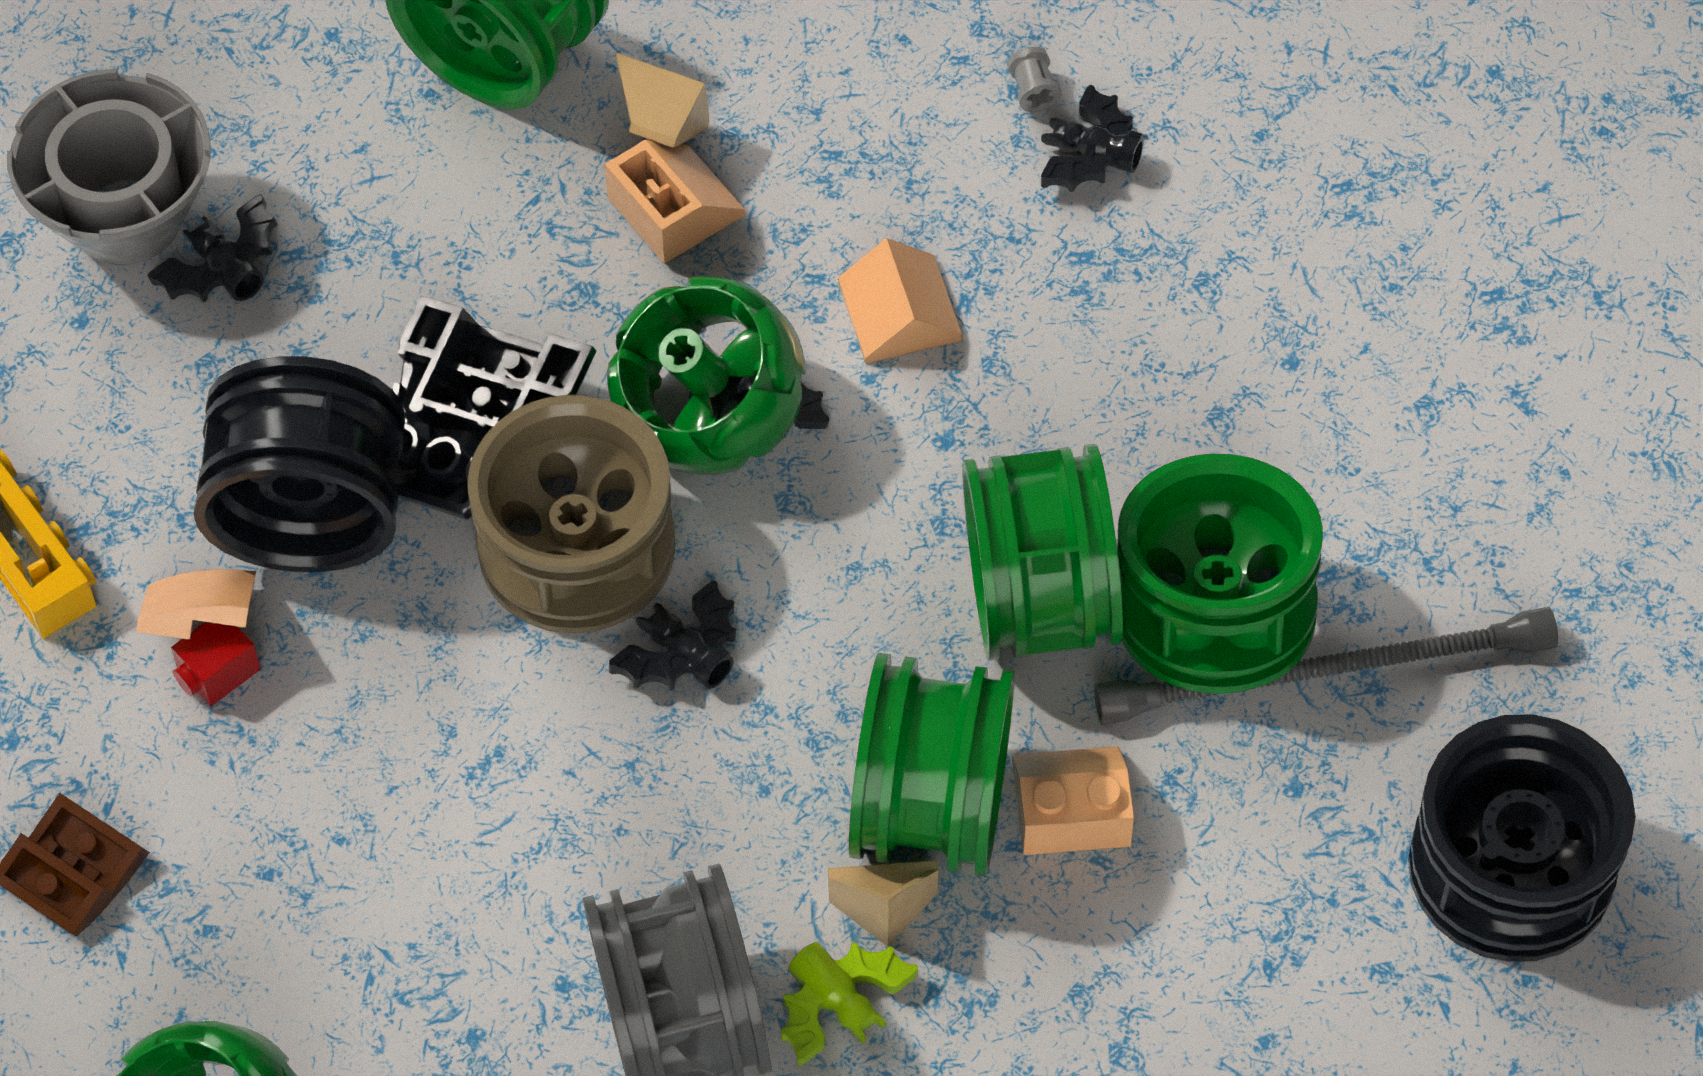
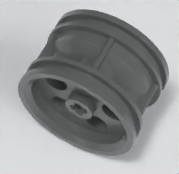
M720 863L708 866L709 877L696 880L692 870L683 872V884L667 887L660 895L630 903H622L618 889L610 891L611 902L596 905L593 895L582 898L625 1076H744L743 1068L753 1065L757 1066L760 1075L772 1072L770 1053L757 993L737 915Z

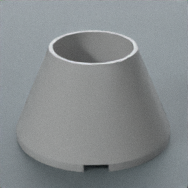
M118 69L93 71L69 78L53 86L40 95L24 111L15 125L16 134L11 144V149L7 151V171L16 197L28 213L40 223L96 260L113 265L136 264L160 254L176 237L206 177L211 158L210 136L206 121L196 103L187 93L168 80L146 73V78L119 75ZM140 180L121 190L95 192L113 182Z

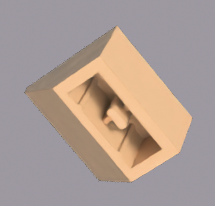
M644 140L605 163L608 199L664 264L746 215L743 206L687 144H680L672 148L652 140Z

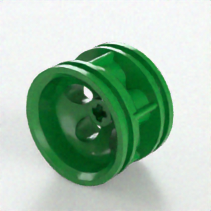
M385 0L389 16L399 35L426 67L459 92L481 103L503 109H520L532 104L541 94L544 87L555 77L558 70V56L565 48L574 47L582 43L605 16L609 5V0Z
M1216 453L1189 456L1165 464L1144 477L1132 489L1119 515L1117 553L1123 611L1122 642L1140 666L1158 679L1182 689L1201 693L1226 694L1248 691L1273 682L1291 670L1307 652L1315 632L1318 604L1316 579L1320 570L1323 542L1321 516L1308 492L1290 475L1266 462L1241 455ZM1222 548L1230 549L1231 551L1227 556L1211 555L1204 557L1198 549ZM1263 568L1272 569L1280 573L1275 578L1264 583H1254L1248 579V576L1253 571ZM1160 571L1176 573L1184 580V583L1181 585L1167 584L1156 576L1155 573Z

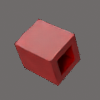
M204 622L191 632L190 640L181 639L171 647L177 666L172 671L176 681L188 695L193 696L198 693L210 707L261 670L254 643L237 626Z

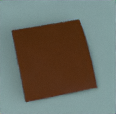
M59 793L31 835L27 837L20 833L0 862V886L77 937L124 888L150 852Z

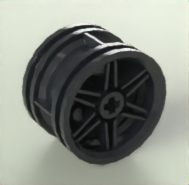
M278 356L258 359L236 366L218 377L210 387L206 401V416L203 426L204 448L193 514L197 528L207 541L224 553L244 562L269 569L290 572L342 570L366 563L382 554L392 543L396 531L397 520L395 514L399 499L396 478L398 462L403 449L402 433L405 427L403 404L395 392L380 379L359 368L333 360L307 356Z
M1533 714L1502 715L1480 721L1458 733L1438 753L1428 772L1408 856L1411 886L1419 906L1433 925L1455 944L1480 956L1506 962L1542 960L1560 955L1584 941L1600 924L1611 902L1617 884L1618 873L1626 859L1632 842L1636 818L1632 790L1622 768L1604 746L1584 731L1560 720ZM1485 796L1487 808H1475L1471 803L1472 799ZM1575 826L1581 831L1582 839L1571 840L1565 834Z

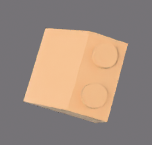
M1119 746L1012 755L1023 855L1131 847L1134 813L1128 769Z

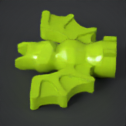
M819 942L807 945L797 953L788 967V971L803 985V988L795 994L783 995V1006L789 1013V1019L785 1027L781 1029L782 1041H787L794 1049L798 1066L807 1063L825 1048L826 1037L818 1021V1013L820 1010L825 1009L834 1011L843 1027L849 1029L864 1044L867 1040L864 1034L865 1030L873 1024L884 1028L887 1023L873 1008L870 1000L856 992L855 984L859 982L870 983L890 994H896L918 976V966L902 961L894 953V948L891 946L880 952H869L860 948L856 942H853L845 957L834 960Z

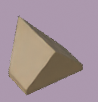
M615 52L631 121L630 133L675 148L708 129L710 120L705 83Z
M937 860L828 868L829 902L889 947L938 894Z

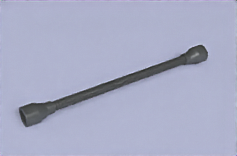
M1550 607L1526 610L1505 622L1491 624L1486 630L1483 628L1480 631L1461 632L1460 635L1455 633L1453 635L1448 634L1447 637L1442 635L1440 638L1438 636L1434 637V639L1432 637L1427 640L1424 638L1421 641L1402 642L1401 645L1399 643L1389 644L1388 647L1386 645L1381 646V648L1377 646L1375 649L1371 647L1368 650H1356L1355 653L1349 651L1348 653L1343 652L1342 655L1336 653L1335 656L1330 654L1329 656L1324 655L1322 658L1320 656L1315 659L1312 657L1309 658V661L1303 659L1283 676L1266 684V686H1270L1271 683L1277 685L1278 682L1283 684L1284 681L1289 683L1291 680L1296 682L1298 679L1302 681L1304 677L1308 680L1311 677H1323L1324 674L1325 676H1330V674L1336 675L1337 672L1342 674L1344 671L1349 673L1350 670L1352 672L1357 671V669L1361 671L1364 668L1367 670L1370 669V666L1371 668H1376L1377 666L1382 667L1383 664L1389 666L1390 663L1395 665L1396 663L1401 664L1403 661L1408 663L1410 660L1414 662L1416 659L1420 661L1423 658L1448 656L1449 653L1454 655L1455 653L1460 654L1462 651L1464 653H1467L1469 650L1473 652L1475 649L1479 651L1482 648L1488 649V647L1494 650L1509 648L1524 652L1553 649L1558 645L1557 624ZM1119 679L1094 684L1095 705L1101 725L1128 721L1147 709L1161 707V704H1164L1165 701L1171 703L1172 700L1177 702L1178 699L1180 701H1184L1185 698L1190 700L1192 697L1196 699L1198 695L1201 698L1205 694L1206 696H1211V693L1190 691L1167 682L1162 685L1156 681L1139 683Z

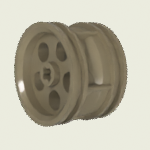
M561 395L540 399L521 406L502 418L484 436L475 451L469 468L468 494L472 518L476 528V544L481 572L496 600L522 621L538 628L560 633H587L606 629L626 621L644 609L657 596L667 581L675 555L669 465L664 448L653 430L636 414L611 401L585 395ZM563 476H569L577 483L572 494L562 496L559 499L550 496L542 488L544 482ZM611 490H625L632 494L631 499L624 507L613 512L604 511L598 504L601 497ZM518 518H529L536 521L541 526V530L534 536H521L510 531L506 526Z

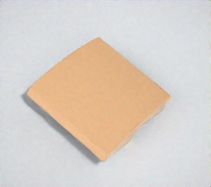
M238 569L200 570L178 574L149 584L137 621L136 632L190 640L194 620L246 628L256 571Z

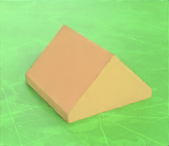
M885 238L838 277V284L865 364L962 341V332L933 254Z

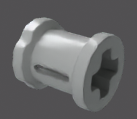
M1028 47L1018 51L1007 62L1008 70L1011 76L1017 80L1020 89L1018 94L1020 107L1028 112L1047 110L1054 106L1062 96L1060 85L1052 80L1048 69L1050 65L1049 56L1046 50L1041 47Z

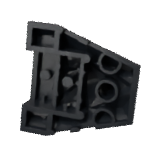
M421 295L400 338L398 355L403 359L400 383H393L392 390L402 402L405 413V427L402 433L403 449L398 462L396 478L398 498L468 520L472 516L468 494L469 468L475 451L484 436L502 418L521 406L548 397L577 395L597 352L595 348L591 345L548 333L544 344L485 327L479 325L463 307Z

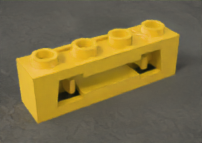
M0 449V499L9 520L39 559L26 567L33 583L32 588L28 583L20 558L0 532V581L42 639L97 607L91 587L97 582L82 557L73 561L66 549L70 545L58 524L54 520L46 524L39 513L43 512V508L33 490L28 485L22 488L17 485L13 479L17 476L15 468L4 451Z

